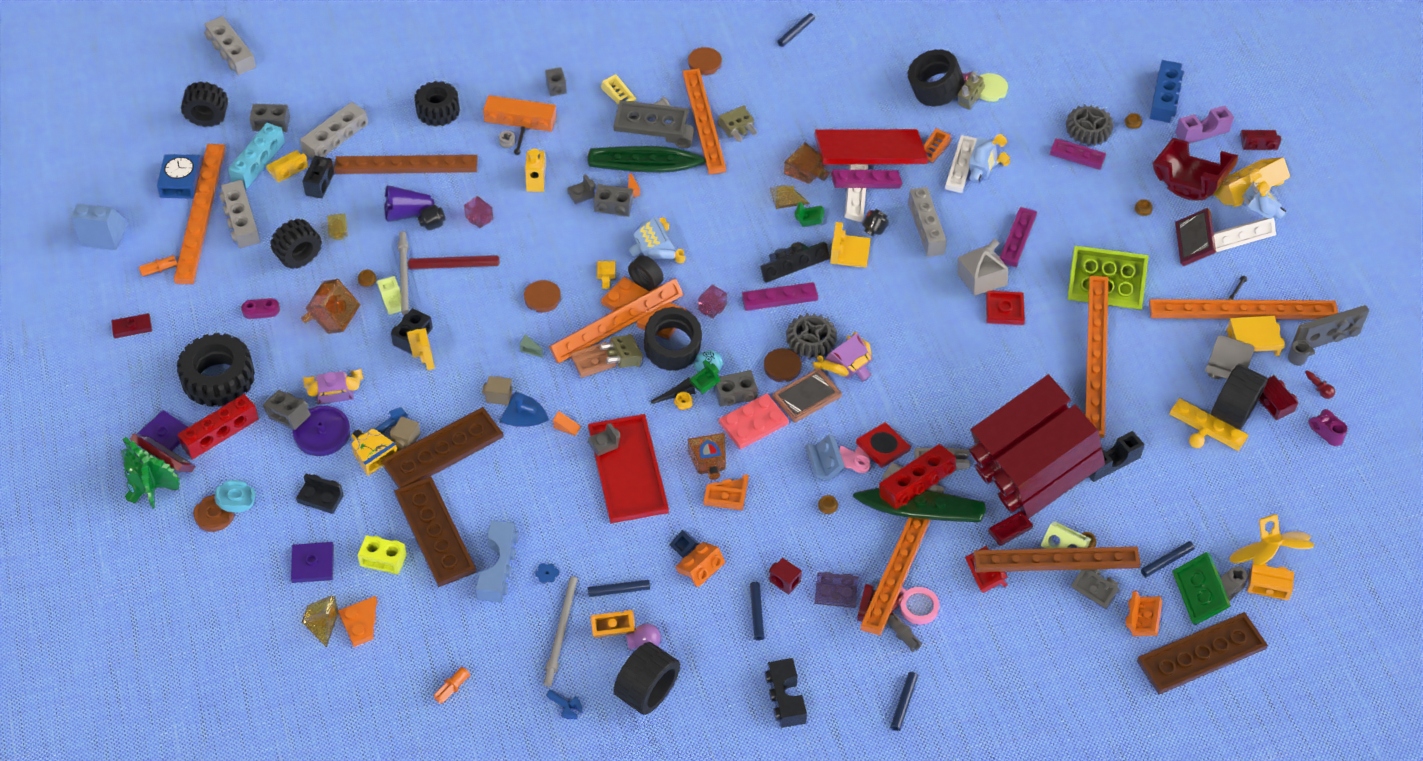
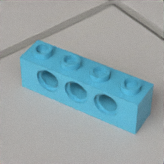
M266 123L228 168L231 182L242 180L245 189L252 184L284 145L285 140L281 127Z

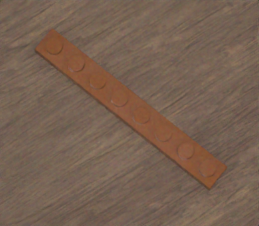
M336 156L334 170L335 174L477 172L478 156Z
M1138 547L974 550L973 553L975 572L1140 568L1141 565Z

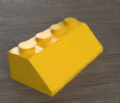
M1284 157L1260 159L1228 175L1214 195L1224 205H1232L1233 207L1242 205L1244 201L1242 196L1253 182L1250 173L1256 168H1259L1262 177L1257 179L1258 182L1265 180L1269 187L1283 184L1284 180L1290 178Z

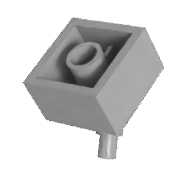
M993 239L989 245L986 244L985 247L958 257V276L974 296L1008 284V267L994 251L999 245L996 239Z

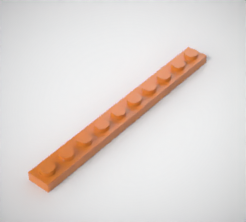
M207 144L174 276L175 284H194L226 151L225 144Z
M1090 276L1085 416L1098 429L1099 437L1104 438L1108 277Z
M1149 300L1151 318L1230 319L1275 316V319H1321L1338 313L1336 300Z

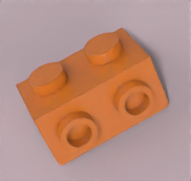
M702 542L689 555L684 557L675 568L678 573L691 577L694 585L699 587L725 564V560L719 547Z
M1137 591L1132 592V598L1128 601L1130 611L1129 616H1126V627L1130 629L1133 636H1158L1163 602L1160 596L1140 597Z

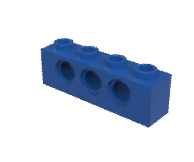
M1161 60L1149 119L1170 123L1171 117H1175L1177 106H1174V104L1177 105L1179 100V94L1176 93H1180L1182 83L1179 81H1182L1184 71L1181 70L1182 63Z

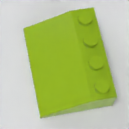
M1074 246L1067 300L1088 303L1089 277L1101 276L1108 277V306L1142 310L1149 255Z

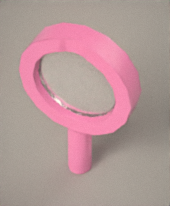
M904 587L901 588L899 595H903L904 598L900 604V611L907 621L922 625L928 624L936 618L939 610V600L933 591L923 587H914L906 590Z

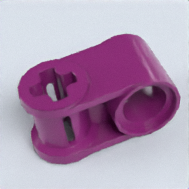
M1324 409L1320 415L1309 419L1311 429L1325 439L1328 444L1340 446L1343 443L1348 429L1347 425L1339 420L1330 410Z

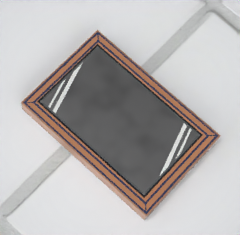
M820 368L773 393V399L794 423L842 397V392Z

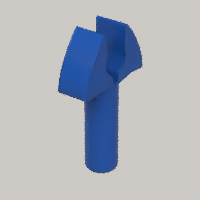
M402 407L389 411L390 418L376 427L375 430L383 433L392 425L397 424L401 416L408 418V415Z
M553 690L547 692L546 697L563 708L561 717L577 719V714L569 708H576L579 712L583 713L582 705L576 696L573 700L568 701Z

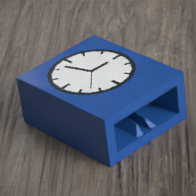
M164 154L157 182L160 198L194 199L202 167L200 155Z

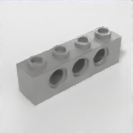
M223 16L204 23L206 29L204 34L207 40H211L214 49L219 50L221 58L227 61L230 70H234L237 75L256 68L254 55Z
M350 102L300 139L302 152L312 159L315 155L325 157L329 152L368 124L366 111L355 103Z
M242 180L221 185L222 192L219 195L221 202L226 203L223 206L225 216H230V218H227L229 229L233 228L234 230L230 231L233 242L237 241L239 248L260 243Z
M928 188L910 189L908 206L926 256L944 255L947 240Z

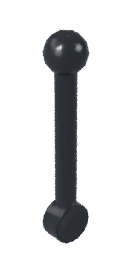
M521 126L517 148L514 150L515 155L521 153L520 146L525 133V126Z
M1246 276L1240 277L1239 284L1228 300L1234 299L1242 284L1247 281Z

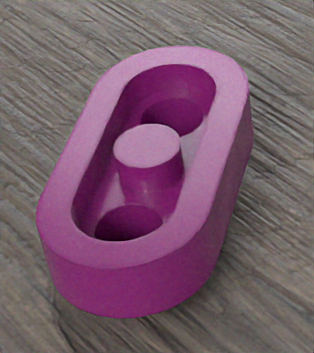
M266 298L248 300L242 304L241 310L245 318L258 319L276 316L280 312V307L276 299Z

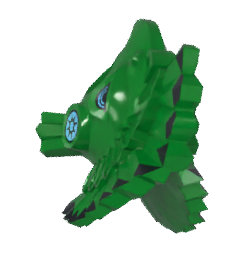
M125 437L122 440L127 449L121 450L127 487L129 489L125 498L128 502L134 504L142 494L147 493L150 507L152 506V509H154L155 489L179 490L180 487L178 486L180 483L178 481L180 478L177 477L178 474L174 473L175 469H172L170 464H166L164 460H158L146 450L138 447L134 441L130 442Z

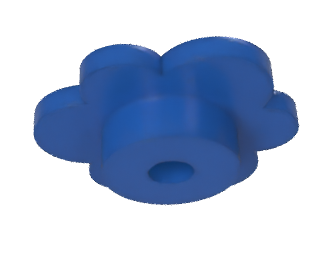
M542 563L538 566L535 575L539 577L540 583L545 584L548 581L554 582L555 577L559 576V570L552 563L548 565Z

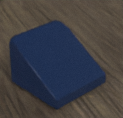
M681 530L670 546L684 558L700 543L688 532Z

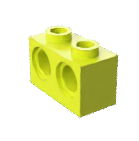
M366 535L357 556L362 567L399 575L407 554L405 544L397 540L390 541L379 536L372 537Z

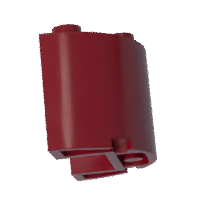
M1172 138L1153 161V168L1160 181L1163 180L1168 185L1167 189L1184 199L1200 201L1215 193L1236 166L1238 155L1221 151L1220 164L1190 156L1189 142Z

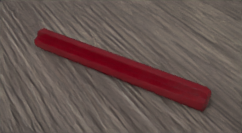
M498 255L410 258L408 260L409 269L499 266L500 264Z

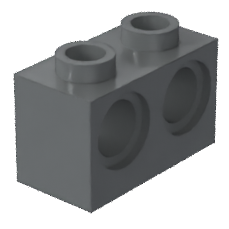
M253 104L249 118L252 131H260L266 123L281 127L283 132H287L290 120L288 105Z
M598 184L593 199L594 212L629 217L633 205V189Z
M751 370L719 376L720 382L714 386L720 407L757 399V385Z
M278 390L262 404L270 419L293 430L297 429L311 416L305 400L302 398L298 399L292 394Z

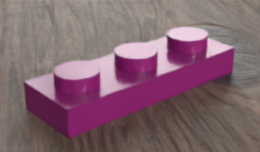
M1057 138L1050 150V155L1099 170H1101L1106 157L1104 152Z

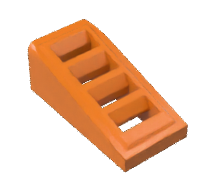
M935 128L924 144L925 151L932 155L931 157L927 156L928 162L933 164L952 141L950 134Z

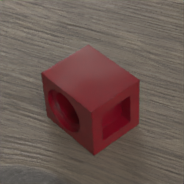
M783 557L778 563H773L769 569V582L788 595L801 582L802 570Z

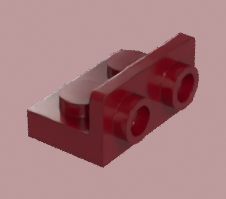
M1241 130L1240 133L1243 150H1278L1281 142V136L1277 135L1276 130Z

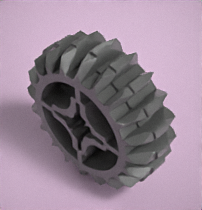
M1084 104L1083 107L1078 106L1076 109H1072L1066 120V130L1070 138H1074L1075 142L1080 141L1081 144L1087 143V146L1089 144L1095 146L1097 143L1102 144L1103 141H1107L1114 127L1110 114L1105 112V109H1099V106L1093 107L1092 104L1090 107Z
M815 312L813 315L806 313L804 317L799 315L798 319L794 318L792 323H789L786 331V341L789 344L790 350L797 354L800 353L801 358L804 355L807 356L808 360L810 357L817 359L819 355L824 358L825 353L830 354L831 349L835 347L837 331L834 328L833 322H829V318L823 319L822 314L816 316Z

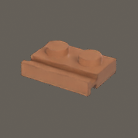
M599 344L571 353V359L581 378L616 367V363L607 364L606 357L612 356L607 355V350H600Z

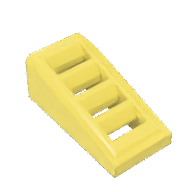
M616 74L602 81L601 89L618 105L620 100L626 97L628 98L626 101H636L634 95Z

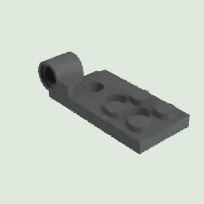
M624 100L619 102L613 126L614 131L665 137L666 142L675 143L677 147L683 149L691 147L694 135V128L686 124L689 108ZM632 116L638 117L637 119H631ZM649 118L655 119L654 121H648ZM666 120L673 121L672 123H665Z
M1363 305L1299 325L1288 353L1289 362L1297 366L1304 365L1308 356L1315 355L1313 348L1359 335L1370 311L1368 307Z

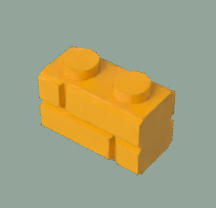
M1252 563L1248 575L1247 592L1289 600L1293 591L1294 571H1289L1285 567L1274 568L1267 566V564L1255 565Z
M633 610L623 611V613L613 612L591 615L594 638L632 633L636 629Z

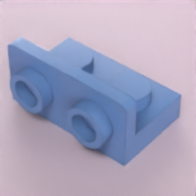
M828 434L817 445L808 443L805 446L816 477L830 481L845 468L833 435Z

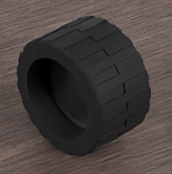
M933 49L920 54L912 61L907 71V77L915 97L921 104L931 107L942 106L957 98V94L965 82L957 58L950 51L944 49ZM946 73L937 81L926 82L934 75Z
M665 307L656 311L649 318L645 326L644 351L647 358L658 368L667 371H678L687 368L694 362L700 351L702 340L700 322L690 311H686L684 308ZM666 328H677L684 331L689 336L691 342L683 349L669 350L658 344L655 335Z
M1237 364L1218 395L1211 415L1237 429H1242L1257 404L1268 378L1241 364Z
M644 643L632 653L622 666L614 683V695L642 715L651 713L662 703L674 686L680 672L679 661L654 643Z

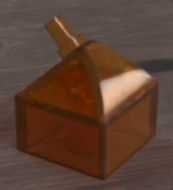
M339 279L327 280L322 282L306 307L308 313L302 316L301 319L305 324L311 319H315L328 334L344 332L361 304Z

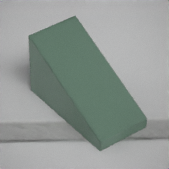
M525 334L520 343V352L543 358V349Z

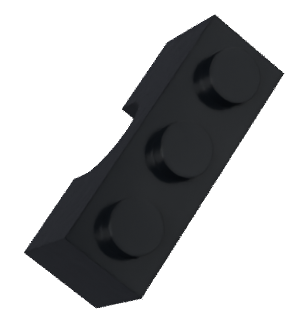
M1134 431L1117 438L1115 445L1109 451L1105 452L1102 448L1105 465L1088 477L1095 482L1140 459L1145 444Z
M793 658L768 662V670L765 671L766 683L771 685V689H769L770 700L775 702L776 708H774L775 720H779L781 728L806 724L807 720L803 695L790 696L785 692L788 688L797 687L798 676Z

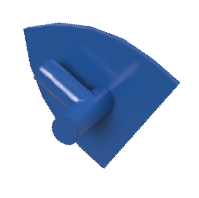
M515 392L500 422L517 427H529L549 421V418L540 403L529 396Z

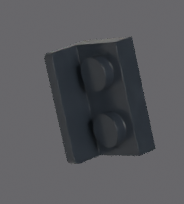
M305 473V483L296 497L297 503L334 514L344 496L341 484L334 480L323 479L318 475Z

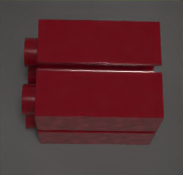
M1049 374L970 429L975 444L969 448V452L977 462L974 465L977 473L986 484L994 481L1000 490L997 495L1010 513L1019 508L1028 519L1105 465L1098 429L1076 404L1070 408L1067 404L1071 402L1070 397Z

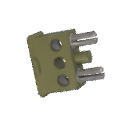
M976 72L971 73L957 94L958 104L969 110L979 99L981 92L985 88L983 78L978 76Z
M745 105L719 115L718 126L722 127L729 138L734 136L737 142H741L743 138L740 133L745 136L748 133L747 130H749L753 136L757 134V130L753 126L754 119L747 111Z
M631 334L611 337L610 343L599 344L600 350H607V355L612 356L606 357L607 364L617 363L619 368L640 367L643 354Z

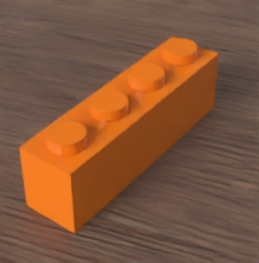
M488 95L483 108L484 122L516 127L525 126V128L552 132L557 118L556 105L492 95Z

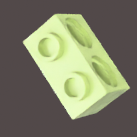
M1054 521L1050 524L1041 546L1045 549L1070 548L1071 544H1075L1078 548H1088L1091 538ZM1053 535L1059 537L1060 544H1055L1052 541Z

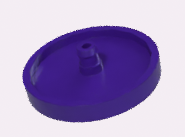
M317 406L308 409L311 416L297 429L292 430L297 447L304 453L312 456H326L340 450L350 437V425L347 416L341 410L331 406Z

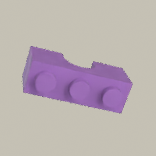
M1225 105L1211 109L1209 115L1202 121H1199L1195 114L1179 118L1175 134L1180 140L1192 143L1230 132L1234 116Z

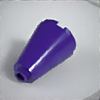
M386 186L384 197H386V203H384V213L387 221L392 222L419 216L422 208L434 205V199H431L430 195L394 186Z

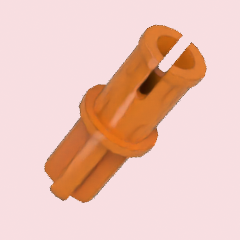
M171 255L160 260L155 259L154 262L139 266L140 274L146 276L155 272L161 273L162 270L177 266V261H174L175 256Z
M460 667L450 679L447 678L445 684L433 695L435 701L442 704L453 692H457L459 690L458 687L470 677L469 672L464 667Z

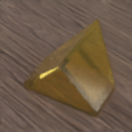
M792 185L770 187L776 209L794 207L799 202H802L803 205L810 204L794 190Z
M331 595L307 605L301 622L326 648L338 616L335 597Z

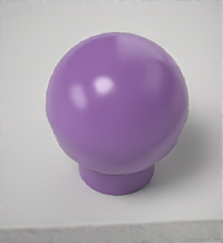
M644 623L638 626L634 632L626 634L629 650L637 649L646 642H652L657 646L661 642L660 631L656 626L649 623Z

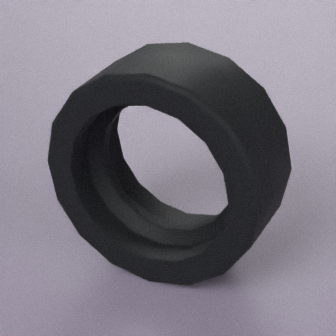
M640 255L628 266V272L632 280L648 291L655 289L663 281L661 268L648 256Z

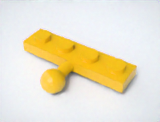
M1181 398L1178 399L1169 415L1199 430L1198 433H1194L1189 437L1190 446L1196 449L1204 445L1206 434L1237 451L1241 449L1249 436Z

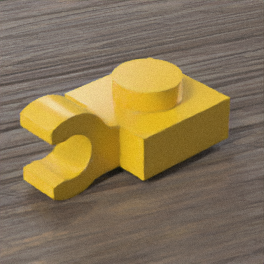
M597 261V279H602V289H610V279H615V261Z

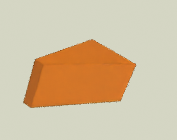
M630 173L628 188L633 189V198L640 196V187Z
M560 411L557 412L553 419L555 429L574 436L577 435L581 428L579 424Z

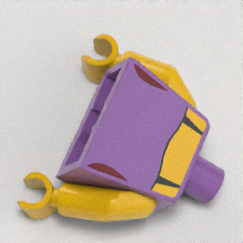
M853 332V336L847 335V341L831 351L825 358L826 360L822 356H818L817 362L813 361V367L815 370L820 368L821 370L831 371L846 379L857 374L862 382H864L871 376V373L866 368L872 361L870 343L862 339L857 332Z
M360 368L355 371L351 370V377L344 371L318 374L316 381L315 376H304L303 385L309 396H316L317 405L354 400L353 391L359 388L360 381L364 378Z

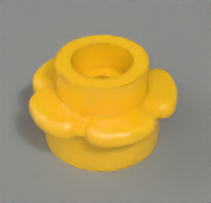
M680 392L674 399V404L680 410L689 409L693 405V399L689 393Z

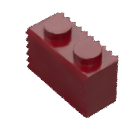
M1275 375L1268 378L1267 384L1258 400L1275 420L1295 412L1299 403L1297 397L1286 389L1285 383L1282 380H1278Z

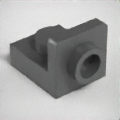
M587 174L583 175V182L568 187L567 193L574 204H578L594 198L596 186L594 181L590 180Z
M609 423L606 425V431L589 437L588 443L596 455L600 456L618 448L620 433Z

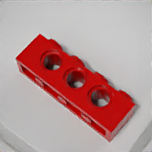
M245 394L241 395L178 433L182 449L192 460L259 420L257 410Z
M941 444L936 445L879 483L880 497L894 509L907 504L916 495L922 494L926 489L937 484L941 479L956 470L955 455Z

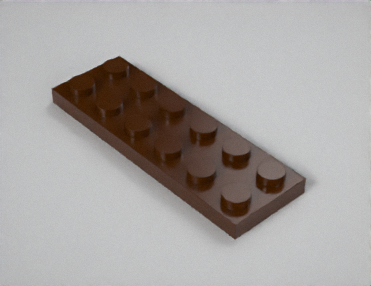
M481 407L381 460V464L396 486L402 488L428 478L502 439L503 432L484 407Z
M432 477L394 490L396 499L437 586L441 587L476 573L475 565Z
M1244 612L1141 655L1137 658V662L1160 695L1266 650L1268 644Z

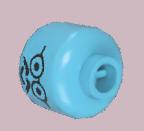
M710 349L697 354L696 362H694L697 373L704 369L702 363L704 360H707L710 364L714 363L719 372L721 371L723 361L719 352Z

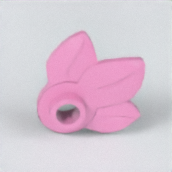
M840 446L839 451L845 468L853 469L858 473L869 471L870 457L859 446L855 452Z

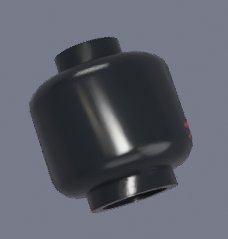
M437 205L422 208L420 210L421 216H418L420 226H425L428 231L442 227L446 220L442 207Z
M878 209L869 210L862 221V225L865 227L864 232L871 236H874V234L881 235L889 224L888 216Z

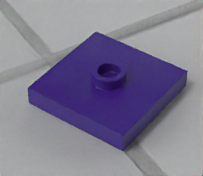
M163 410L137 434L148 435L173 451L180 444L177 434L188 428V426Z
M333 542L292 545L291 582L333 580Z

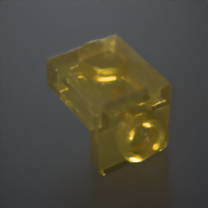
M346 214L327 215L329 237L334 240H341L348 236Z

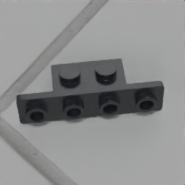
M796 242L791 244V247L775 250V253L769 254L771 262L760 266L763 281L767 283L830 259L827 243L821 242L808 247L803 243Z

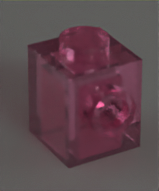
M476 196L464 205L465 217L478 228H482L493 220L492 207L479 196Z
M713 284L698 298V310L711 318L722 313L727 305V293Z

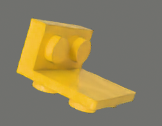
M836 222L830 264L866 268L871 239L845 235L846 230H842L843 223Z

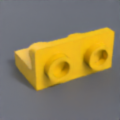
M297 150L266 165L267 171L278 183L309 167L306 155L304 153L300 154Z
M426 328L407 332L413 357L420 356L421 362L426 363L427 370L435 369Z

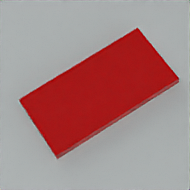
M815 129L814 132L823 165L927 164L928 161L918 129Z
M645 414L589 423L590 437L606 431V425L609 423L620 433L617 449L597 456L594 452L610 524L669 513Z

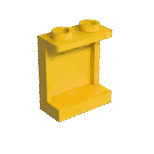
M1275 316L1230 318L1226 329L1229 338L1253 345L1254 351L1274 350L1275 356H1280L1285 342L1280 336V325L1276 322Z

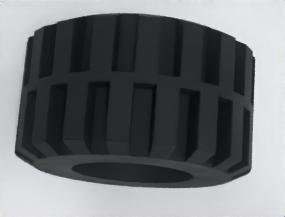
M202 81L194 82L192 85H188L184 91L181 113L185 119H188L190 123H195L197 126L214 127V125H219L225 118L228 105L227 94L223 92L221 87L218 88L216 84H210V82L203 83Z
M433 81V83L428 82L426 85L420 86V89H417L414 96L417 117L421 119L422 123H426L429 126L433 125V127H437V125L445 126V124H450L451 121H454L456 116L459 115L458 92L451 84H445L444 81Z
M304 219L289 220L288 223L282 224L280 228L278 227L276 233L272 235L273 239L270 241L272 252L285 267L290 269L300 268L313 261V258L321 250L320 246L322 245L319 234Z

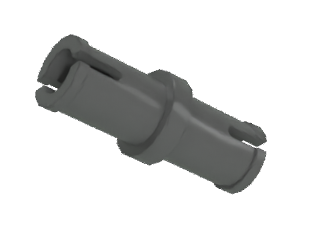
M897 614L890 615L887 624L895 631L896 637L899 640H903L912 652L917 651L921 647L922 642L911 632L912 629L899 619Z

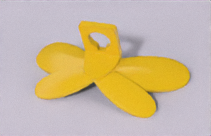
M1273 514L1259 519L1261 541L1236 550L1231 554L1229 560L1232 563H1242L1253 559L1255 565H1262L1275 555L1280 545L1297 549H1309L1314 547V543L1309 541L1311 535L1305 532L1290 531L1280 534L1278 516ZM1268 521H1273L1274 523L1271 533L1265 531V524Z

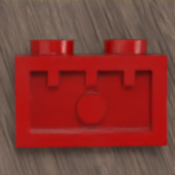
M985 546L979 550H989V548ZM973 553L965 557L982 593L1000 584L1003 587L1008 586L1005 580L1008 578L1006 572H975Z

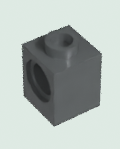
M562 67L545 70V80L549 95L566 94V79Z

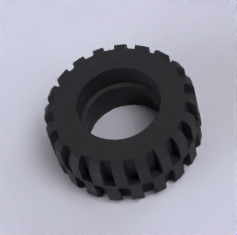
M220 333L203 335L200 339H194L192 344H187L184 348L185 351L182 350L179 355L177 373L183 391L189 399L196 401L200 405L206 404L208 407H213V405L218 407L224 406L225 403H230L243 395L244 392L247 393L251 388L250 385L254 382L255 369L246 344L235 336L232 338L231 335L225 333L224 335H220ZM215 364L231 365L228 370L219 375L205 376L201 374L206 368Z

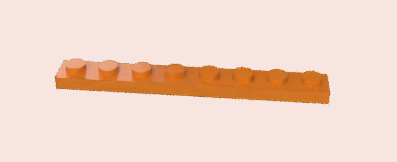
M700 69L684 70L683 79L702 152L706 159L705 163L708 174L726 172V165Z
M677 279L669 280L550 345L549 348L556 363H561L570 358L571 353L592 346L665 304L683 296Z
M908 518L861 623L862 631L881 636L931 520Z

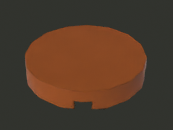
M701 47L689 54V68L700 69L701 75L714 74L718 68H721L722 57L715 49Z
M539 280L526 287L524 300L527 307L531 310L534 309L540 313L549 312L558 306L559 301H561V293L555 283Z
M215 495L203 498L202 502L197 503L193 512L198 527L207 532L223 530L230 525L235 515L234 512L221 509L215 502Z

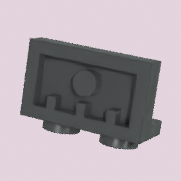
M1097 569L1081 570L1072 583L1071 588L1104 609H1107L1116 594H1119L1121 591L1117 587L1119 583L1109 577L1106 580L1099 576L1101 572Z

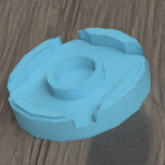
M229 480L216 488L214 499L221 509L237 513L244 512L254 505L256 493L254 488L247 486V483L244 481Z

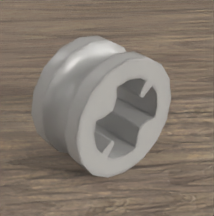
M511 131L501 132L499 135L500 145L504 148L514 146V133Z

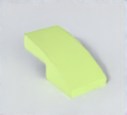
M395 276L378 280L377 285L388 315L401 312V293Z

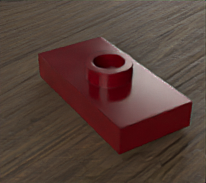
M149 313L111 320L114 339L152 332Z
M1019 511L991 526L988 532L998 545L1002 546L1031 530L1033 524L1022 511Z

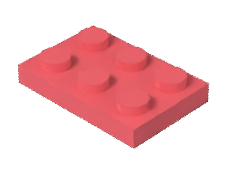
M765 394L719 418V424L741 450L788 425L789 419L772 398Z

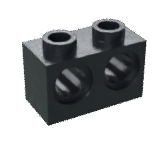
M314 156L302 180L305 196L323 198L334 175L332 158Z
M412 308L408 314L403 316L402 321L392 329L391 338L393 346L412 354L407 332L426 328L428 335L433 329L431 317Z

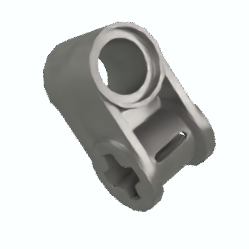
M1241 567L1231 568L1220 578L1229 602L1244 588L1247 572Z

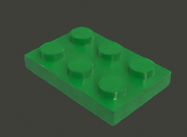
M1205 552L1172 570L1193 624L1197 625L1231 607L1210 553Z

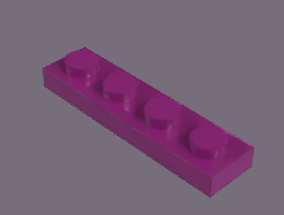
M833 169L831 172L835 188L900 189L902 186L898 170Z
M1023 207L1019 208L1000 256L1004 264L1017 268L1036 219L1037 211Z
M810 282L742 292V300L745 311L818 301V293L815 283Z

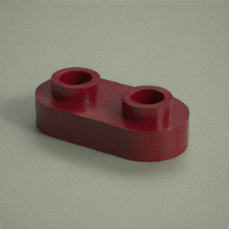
M865 584L857 621L862 622L876 592L873 589L874 585Z

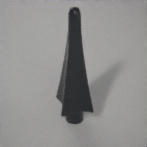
M690 377L651 400V403L655 404L676 398L680 392H687L690 395L696 394L695 387L690 382Z

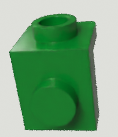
M799 202L795 210V218L802 227L822 224L825 210L822 205L805 208L803 203Z
M707 360L702 362L704 369L690 378L691 384L702 395L720 382L718 368L714 363L710 364Z

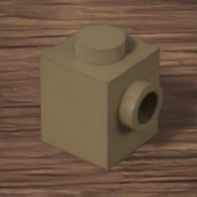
M489 376L482 390L483 395L486 397V403L509 405L513 391L512 379Z
M402 416L396 426H393L390 430L391 440L400 450L415 443L421 434L419 422Z

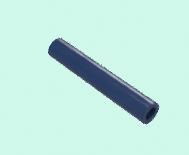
M812 13L805 16L777 41L778 45L781 47L785 46L814 21L815 16Z
M1188 541L1141 568L1142 575L1147 578L1195 549L1193 543Z
M648 579L588 587L589 597L650 590V582Z
M752 582L750 583L754 639L760 641L765 638L760 583Z
M909 672L890 726L894 731L901 730L918 679V675L914 672Z

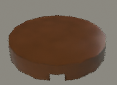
M775 349L765 357V374L776 382H781V380H786V382L792 381L801 372V359L796 352L790 349Z

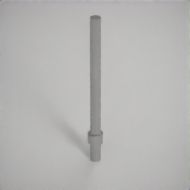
M401 231L397 247L400 252L401 314L405 315L409 312L407 271L409 245L406 240V232Z
M573 576L569 579L550 659L547 660L545 666L546 675L543 685L546 687L552 686L554 674L557 673L559 667L558 658L578 580Z

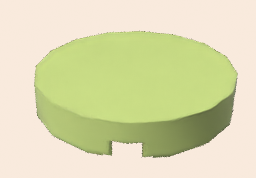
M994 73L980 75L985 84V88L980 94V99L995 102L999 101V98L1003 99L1006 96L1008 83L1003 77Z

